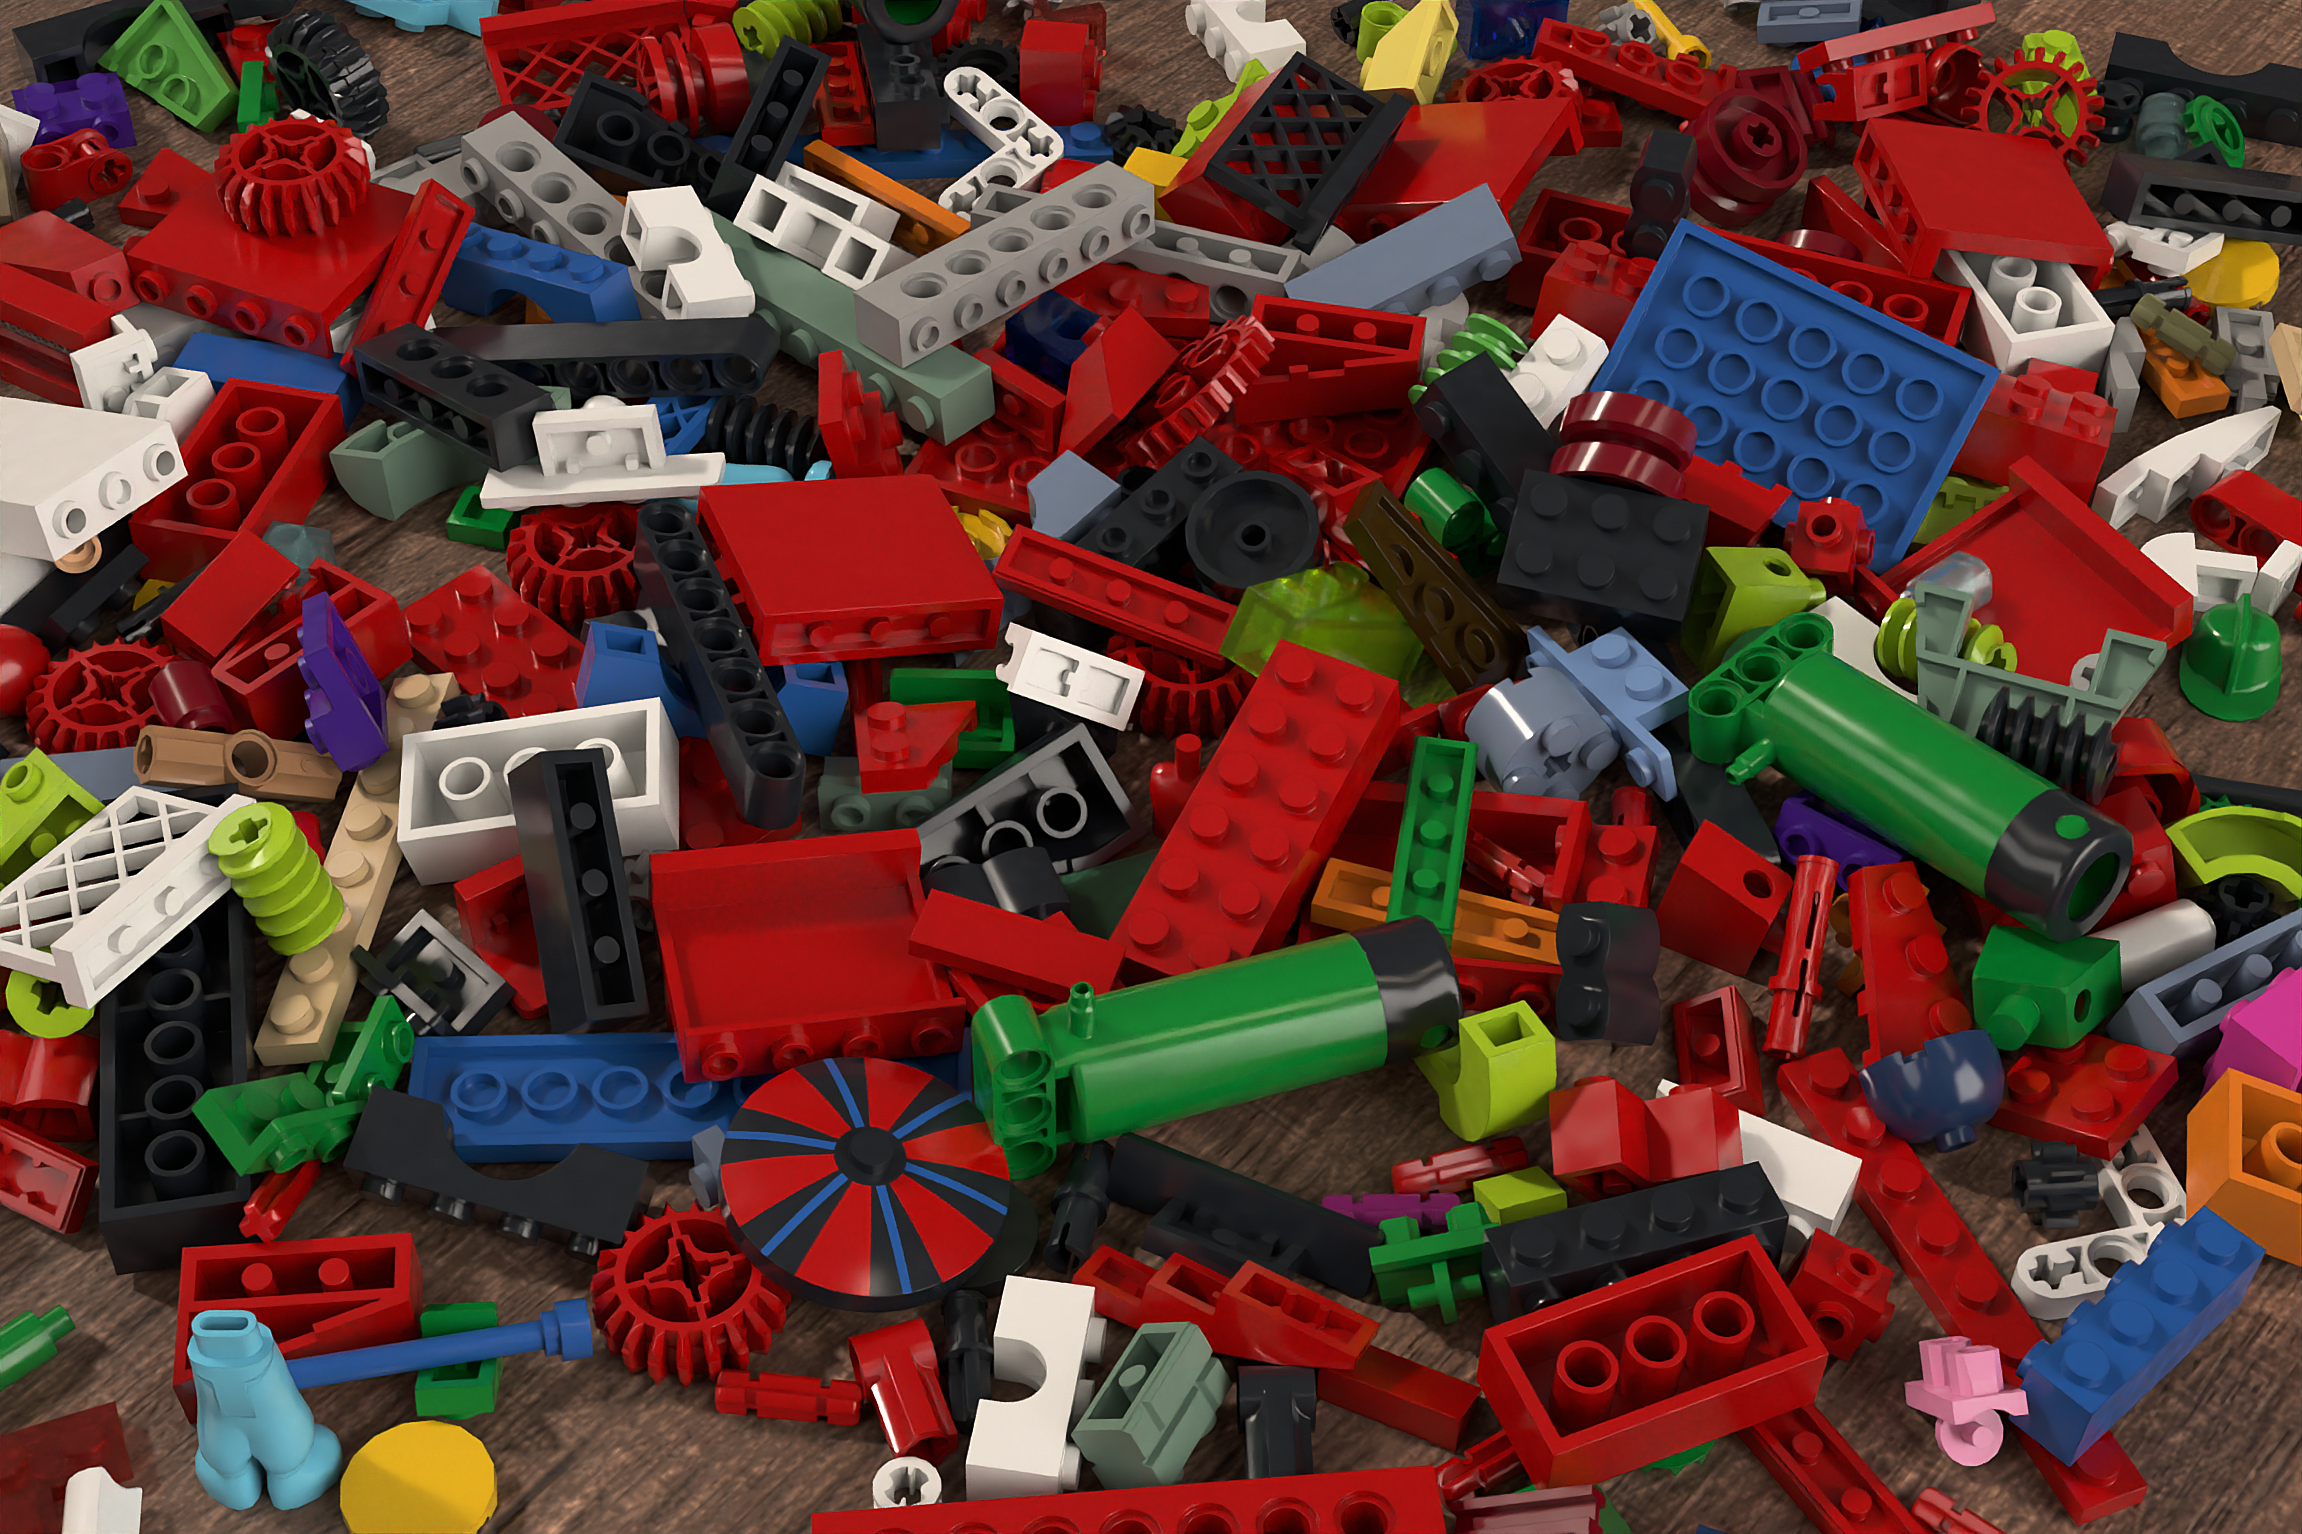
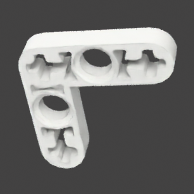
M967 66L959 67L946 76L944 81V97H948L950 115L995 152L948 187L940 196L938 205L951 212L957 208L960 211L957 215L970 222V215L965 211L971 207L972 209L987 188V182L990 178L999 175L1008 176L1016 182L1013 188L1036 192L1041 188L1045 172L1047 170L1053 171L1056 163L1064 157V145L1062 138L1057 132L985 72L978 68ZM959 91H962L963 94H962V95H958V92H959ZM972 92H977V99L971 94ZM1004 116L1015 120L1017 125L1011 130L1001 131L996 130L989 123L997 117ZM1031 150L1036 153L1033 157L1030 155ZM1045 152H1048V153H1049V156L1046 157V156H1044L1043 154H1044Z
M2143 1123L2124 1144L2126 1146L2125 1154L2123 1155L2120 1150L2111 1161L2079 1152L2080 1157L2088 1156L2093 1160L2098 1175L2099 1192L2120 1229L2043 1244L2026 1250L2018 1259L2010 1289L2030 1316L2043 1320L2069 1317L2075 1308L2086 1299L2097 1304L2106 1296L2104 1291L2111 1278L2098 1271L2094 1265V1260L2112 1258L2124 1264L2132 1259L2137 1264H2141L2148 1257L2147 1252L2150 1245L2169 1222L2174 1220L2181 1226L2186 1222V1193L2148 1128ZM2137 1188L2150 1190L2159 1196L2164 1206L2159 1209L2141 1207L2131 1200L2127 1191ZM2072 1268H2075V1273L2071 1274ZM2034 1276H2041L2043 1281L2034 1282ZM2060 1283L2058 1289L2052 1290L2050 1285Z

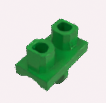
M1478 1201L1453 1206L1450 1211L1445 1213L1449 1232L1422 1238L1417 1219L1402 1216L1381 1221L1379 1229L1385 1233L1383 1245L1369 1248V1253L1383 1307L1410 1302L1411 1308L1414 1310L1440 1304L1445 1325L1460 1322L1456 1301L1484 1296L1479 1275L1484 1229L1499 1226V1222L1491 1223L1483 1204Z

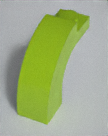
M1525 1000L1458 1020L1460 1041L1457 1046L1442 1052L1413 1059L1439 1095L1440 1117L1457 1136L1466 1141L1473 1142L1543 1120L1550 1112L1548 1093L1556 1091L1557 1078L1555 1038Z

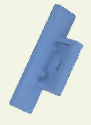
M1539 625L1527 630L1531 654L1526 657L1528 669L1551 667L1565 674L1609 725L1612 738L1619 746L1618 756L1626 763L1636 783L1641 787L1649 785L1665 802L1677 797L1678 792L1671 755L1649 731L1687 712L1690 690L1622 626L1569 654Z

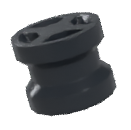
M2097 81L2095 89L2098 96L2104 97L2105 103L2102 109L2093 112V114L2104 117L2105 126L2104 129L2089 132L2095 134L2100 139V142L2118 143L2125 141L2130 137L2134 122L2130 115L2134 114L2138 109L2141 98L2139 91L2132 85L2122 81Z

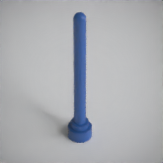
M585 1298L554 1302L553 1310L540 1312L539 1320L286 1360L285 1362L297 1389L300 1390L544 1350L545 1357L559 1355L561 1362L592 1357L593 1346Z

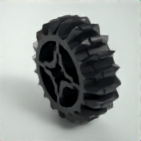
M317 8L311 10L304 9L297 14L294 12L280 20V24L275 26L272 32L266 36L268 46L265 47V54L270 60L268 70L276 78L275 87L280 89L284 95V103L289 104L293 111L302 109L319 119L335 120L338 127L351 128L353 136L365 142L372 139L380 131L381 127L388 123L387 113L390 111L389 103L385 99L388 95L387 89L379 81L381 73L373 67L370 61L371 55L366 54L360 46V39L353 38L345 24H337L333 15L328 12L323 14Z

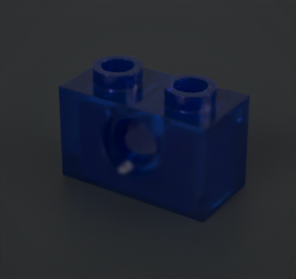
M1456 0L1455 16L1459 26L1455 37L1468 60H1491L1497 56L1519 53L1532 54L1536 35L1544 17L1566 23L1569 0Z
M1050 289L1005 320L1006 359L1014 364H1019L1067 391L1071 365L1088 347L1080 338L1101 316Z

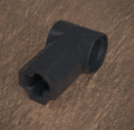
M1292 1365L1237 1366V1428L1239 1434H1245L1246 1479L1314 1474L1311 1433L1315 1432L1316 1424L1314 1367Z

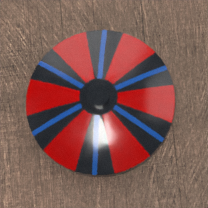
M838 1057L809 1062L783 1072L763 1084L744 1102L731 1121L721 1151L717 1180L718 1199L727 1228L737 1246L759 1271L779 1286L808 1301L835 1309L863 1313H885L922 1306L946 1296L966 1283L980 1270L996 1246L1004 1224L1010 1198V1177L1004 1150L1001 1145L994 1144L984 1116L965 1096L947 1083L917 1068L898 1062L868 1057Z

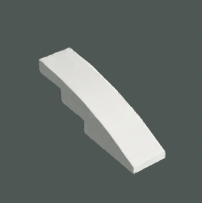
M2268 406L2222 418L2173 437L2134 458L2099 483L2091 509L2116 530L2135 513L2154 523H2158L2186 497L2193 500L2230 472L2236 469L2249 471L2268 454L2282 410L2274 406Z

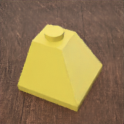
M1449 0L1420 1L1378 42L1373 58L1367 57L1361 70L1360 87L1363 88V91L1387 104L1395 92L1412 102L1413 105L1435 103L1459 26Z

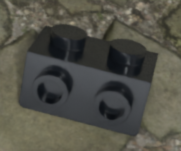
M423 908L376 958L360 944L350 953L354 959L368 970L358 981L376 997L392 995L395 1000L401 999L409 1007L403 1014L405 1020L410 1023L412 1029L421 1037H439L440 1035L442 1037L477 1036L518 992Z

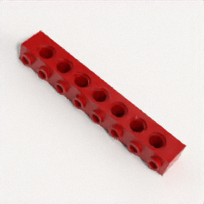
M1434 1465L811 1513L812 1534H1447Z

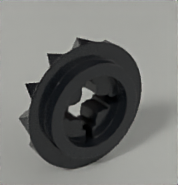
M1138 104L1134 109L1127 105H1120L1116 112L1109 113L1104 127L1105 137L1109 144L1127 159H1129L1136 147L1171 155L1173 148L1180 141L1184 133L1181 129L1176 128L1175 119L1164 118L1159 114V109L1156 111L1146 110L1142 104Z

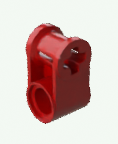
M91 128L80 129L71 135L47 144L32 146L20 156L29 207L35 213L42 210L50 211L74 197H79L84 203H87L105 195L115 194L127 185L133 170L130 158L119 149L109 148L106 137L96 129ZM88 142H90L97 150L90 146ZM98 173L105 177L107 181H105L100 175H98Z

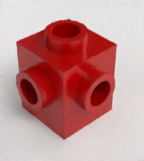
M1828 497L1819 500V502L1800 501L1797 521H1789L1787 523L1783 551L1790 556L1807 578L1819 579L1824 585L1826 594L1856 597L1857 581L1855 568L1862 563L1864 565L1871 564L1875 548L1874 529H1867L1861 506H1854L1847 500Z
M1818 1227L1814 1229L1781 1276L1827 1351L1845 1362H1848L1864 1339L1873 1344L1878 1341L1888 1326L1895 1310V1305L1887 1301L1894 1271L1879 1263L1869 1252L1857 1247H1851Z

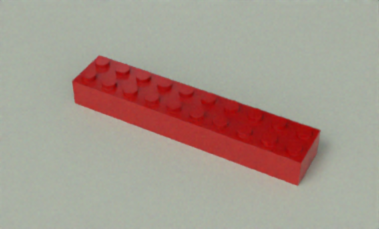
M1580 241L1577 244L1570 242L1544 276L1528 338L1538 340L1555 317L1561 314L1602 338L1610 352L1657 261L1644 257H1634L1631 260L1610 254V249L1606 246L1592 241ZM1978 359V360H1980V361H1983V362H1985V363L1991 365L1990 363H1988V362H1986V361H1984V360ZM2001 373L1951 469L2009 487L2008 467L2028 455L2087 505L2109 447L2118 409L2108 406V402L2104 398L2092 393L2076 392L2074 395L2051 389L2049 382L2037 376L2022 374L2015 378Z

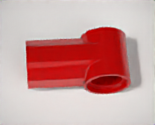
M919 1317L848 1338V1351L855 1380L863 1386L864 1402L873 1401L893 1458L917 1457L926 1460L933 1467L941 1465L947 1455L959 1449L958 1433L938 1383L939 1370L936 1354L924 1320Z

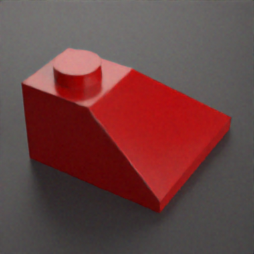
M1131 305L1114 321L1106 314H1103L1080 338L1088 347L1071 365L1057 458L1068 449L1081 458L1128 414L1181 355Z

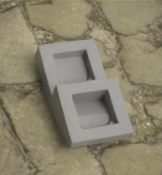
M2120 317L2115 326L2098 386V396L2104 398L2108 402V406L2118 409L2112 433L2128 432L2140 391L2138 380L2147 352L2130 317Z

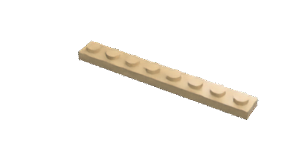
M453 672L432 675L415 674L394 679L386 700L389 751L382 754L373 765L359 771L323 865L324 869L331 876L332 883L343 896L345 908L341 920L333 932L317 946L303 953L288 956L253 1047L263 1066L329 1060L336 1041V1035L344 1019L362 969V965L350 953L358 944L368 951L403 855L397 843L403 735L432 731L434 722L446 717L440 703L461 694L459 684Z

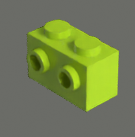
M37 747L24 760L14 764L1 781L0 891L106 808L82 783Z

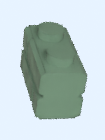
M1190 1321L1143 1323L1072 1432L1071 1436L1086 1460L1095 1463L1092 1469L1105 1490L1179 1485L1184 1476L1183 1466L1200 1438L1207 1435L1215 1426L1217 1421L1215 1412L1223 1402L1233 1382L1219 1359L1210 1356L1213 1349L1198 1325L1192 1324Z

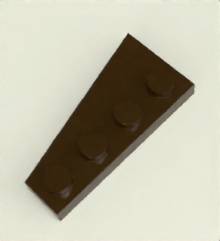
M1379 480L1362 488L1341 528L1456 694L1459 695L1486 684L1496 685L1508 677L1512 682L1525 680L1529 673L1527 671L1526 657L1531 654L1527 634Z

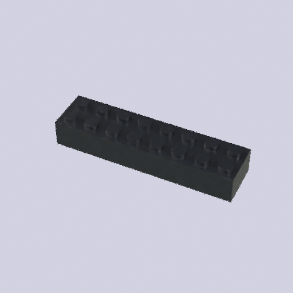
M238 782L160 792L217 808L233 794L241 795ZM117 798L102 800V803L107 807ZM139 812L125 824L157 816ZM187 832L174 834L173 839L181 838ZM164 837L125 845L124 850L164 842ZM115 849L101 851V856L115 853ZM144 868L128 871V876L136 875ZM119 875L102 877L101 883L119 879ZM232 888L101 999L99 1224L117 1276L181 1266L182 1248L263 1242L257 1234L246 1238L238 1226L246 1215L243 1207L263 1181V1172L240 1177L191 1110L195 1103L209 1089L260 1080L259 1057L253 1048L258 1037L254 916L243 906V897H239Z

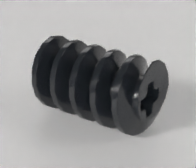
M722 395L710 413L705 436L707 452L724 453L726 463L779 467L788 471L795 481H804L814 463L820 460L831 461L816 417L806 415L798 423L797 411L786 408L778 416L776 404L766 401L758 408L756 398L750 395L743 396L738 403H736L735 395Z
M2003 685L1987 706L1975 738L2029 770L2035 765L2034 773L2051 783L2060 774V788L2072 795L2086 782V800L2088 804L2094 806L2100 804L2112 781L2124 745V739L2119 744L2112 742V722L2105 720L2093 735L2087 734L2086 713L2079 711L2068 726L2061 725V704L2054 702L2041 718L2035 716V695L2028 694L2015 709L2010 707V687Z

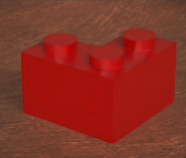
M1026 20L1019 49L1020 102L1048 126H1073L1078 123H1086V121L1094 122L1097 108V92H1101L1103 61H1097L1098 49L1095 46V40L1089 39V24Z
M1588 1076L1578 1079L1574 1082V1088L1548 1093L1554 1176L1592 1202L1744 1165L1739 1110L1712 1087L1703 1084L1679 1085L1669 1090V1096L1643 1101L1612 1077Z

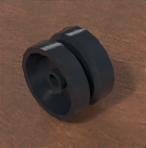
M1262 470L1233 473L1211 484L1193 503L1185 525L1186 545L1190 563L1193 567L1197 590L1200 593L1246 609V616H1248L1252 629L1281 626L1302 615L1319 597L1327 575L1325 550L1317 508L1306 490L1284 475Z

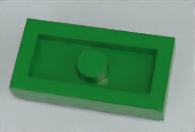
M264 61L243 62L237 117L239 133L246 134L249 124L261 126L267 124L269 118L276 121L275 113L280 112L279 89L275 87L276 81H268Z

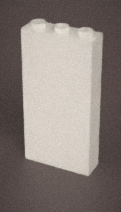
M0 396V552L55 562L188 476L170 421Z

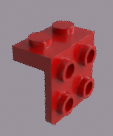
M518 854L453 884L463 939L479 958L518 991L509 1000L517 1013L524 1019H536L549 1013L523 862L521 854Z

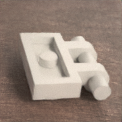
M2122 220L2112 223L2103 229V232L2114 248L2115 257L2132 251L2133 259L2148 263L2147 269L2149 271L2166 277L2184 275L2220 254L2225 234L2221 233L2201 234L2130 225Z

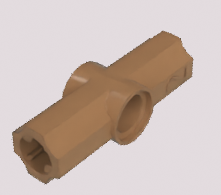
M148 725L140 730L138 743L133 750V773L137 774L140 785L190 789L238 782L241 796L327 804L335 799L337 787L342 780V772L329 752L320 755L313 744L271 739L264 732L254 729L241 730L233 735ZM232 754L237 756L244 764L245 776H242L235 769L232 762Z

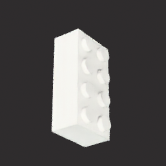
M1941 248L1933 272L1944 282L1973 289L1960 342L1970 356L1984 360L2001 370L2002 374L2016 378L2027 373L2031 357L2099 373L2098 379L2101 378L2115 325L2068 263Z
M660 697L403 735L397 843L421 886L463 880L481 870L488 869L521 854L507 773L540 751L603 748L622 857L639 855L643 850H648L651 853L654 850L679 849V741Z

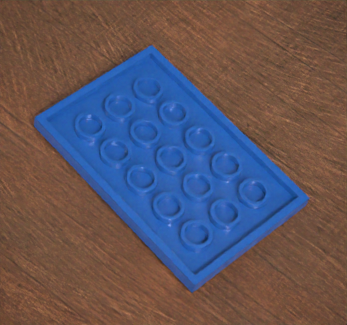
M1681 217L1589 392L1611 391L1634 394L1661 402L1681 412L1695 424L1698 437L1693 454L1718 466H1722L1726 460L1743 467L1742 477L1769 490L1776 483L1792 490V494L1770 523L1771 526L1785 532L1789 521H1797L1800 501L1819 502L1823 498L1833 497L1847 500L1854 506H1861L1867 529H1874L1875 531L1873 559L1870 565L1865 566L1879 577L1901 563L1996 384L2001 370Z

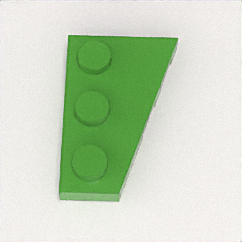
M154 0L97 61L106 69L117 72V75L125 79L126 82L157 100L162 106L208 134H211L239 104L240 91L180 0Z

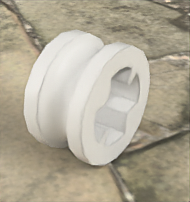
M899 1457L888 1461L878 1470L873 1480L874 1509L906 1506V1498H902L900 1504L895 1503L894 1492L909 1487V1495H913L915 1489L921 1491V1502L914 1505L942 1503L941 1478L936 1468L926 1460L917 1457Z

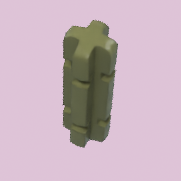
M2146 293L2138 301L2130 315L2133 323L2146 331H2149L2152 327L2158 331L2155 337L2191 360H2194L2196 356L2203 360L2200 365L2213 374L2222 375L2234 361L2238 352L2234 345L2221 337L2217 341L2210 338L2213 332L2174 308L2171 312L2164 309L2167 303L2155 295Z

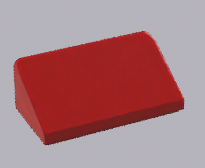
M1735 985L1723 987L1672 1004L1679 1085H1707L1716 1090L1739 1110L1756 1117L1765 1116L1754 1017L1750 1007Z
M1370 1345L1352 1370L1320 1368L1316 1397L1455 1452L1481 1398L1482 1389L1471 1383Z

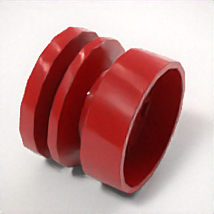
M725 21L693 27L690 32L689 53H685L677 34L672 31L664 33L662 37V50L654 36L649 35L638 38L636 52L638 65L636 70L638 92L650 100L649 108L670 123L675 119L690 129L688 136L692 139L698 138L699 116H703L713 136L736 134L751 104V95L742 52L737 37L729 23Z

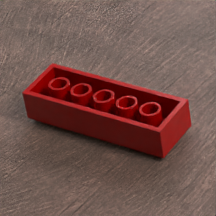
M1280 638L1109 941L1127 946L1125 962L1118 977L1126 988L1279 950L1400 726L1399 681Z

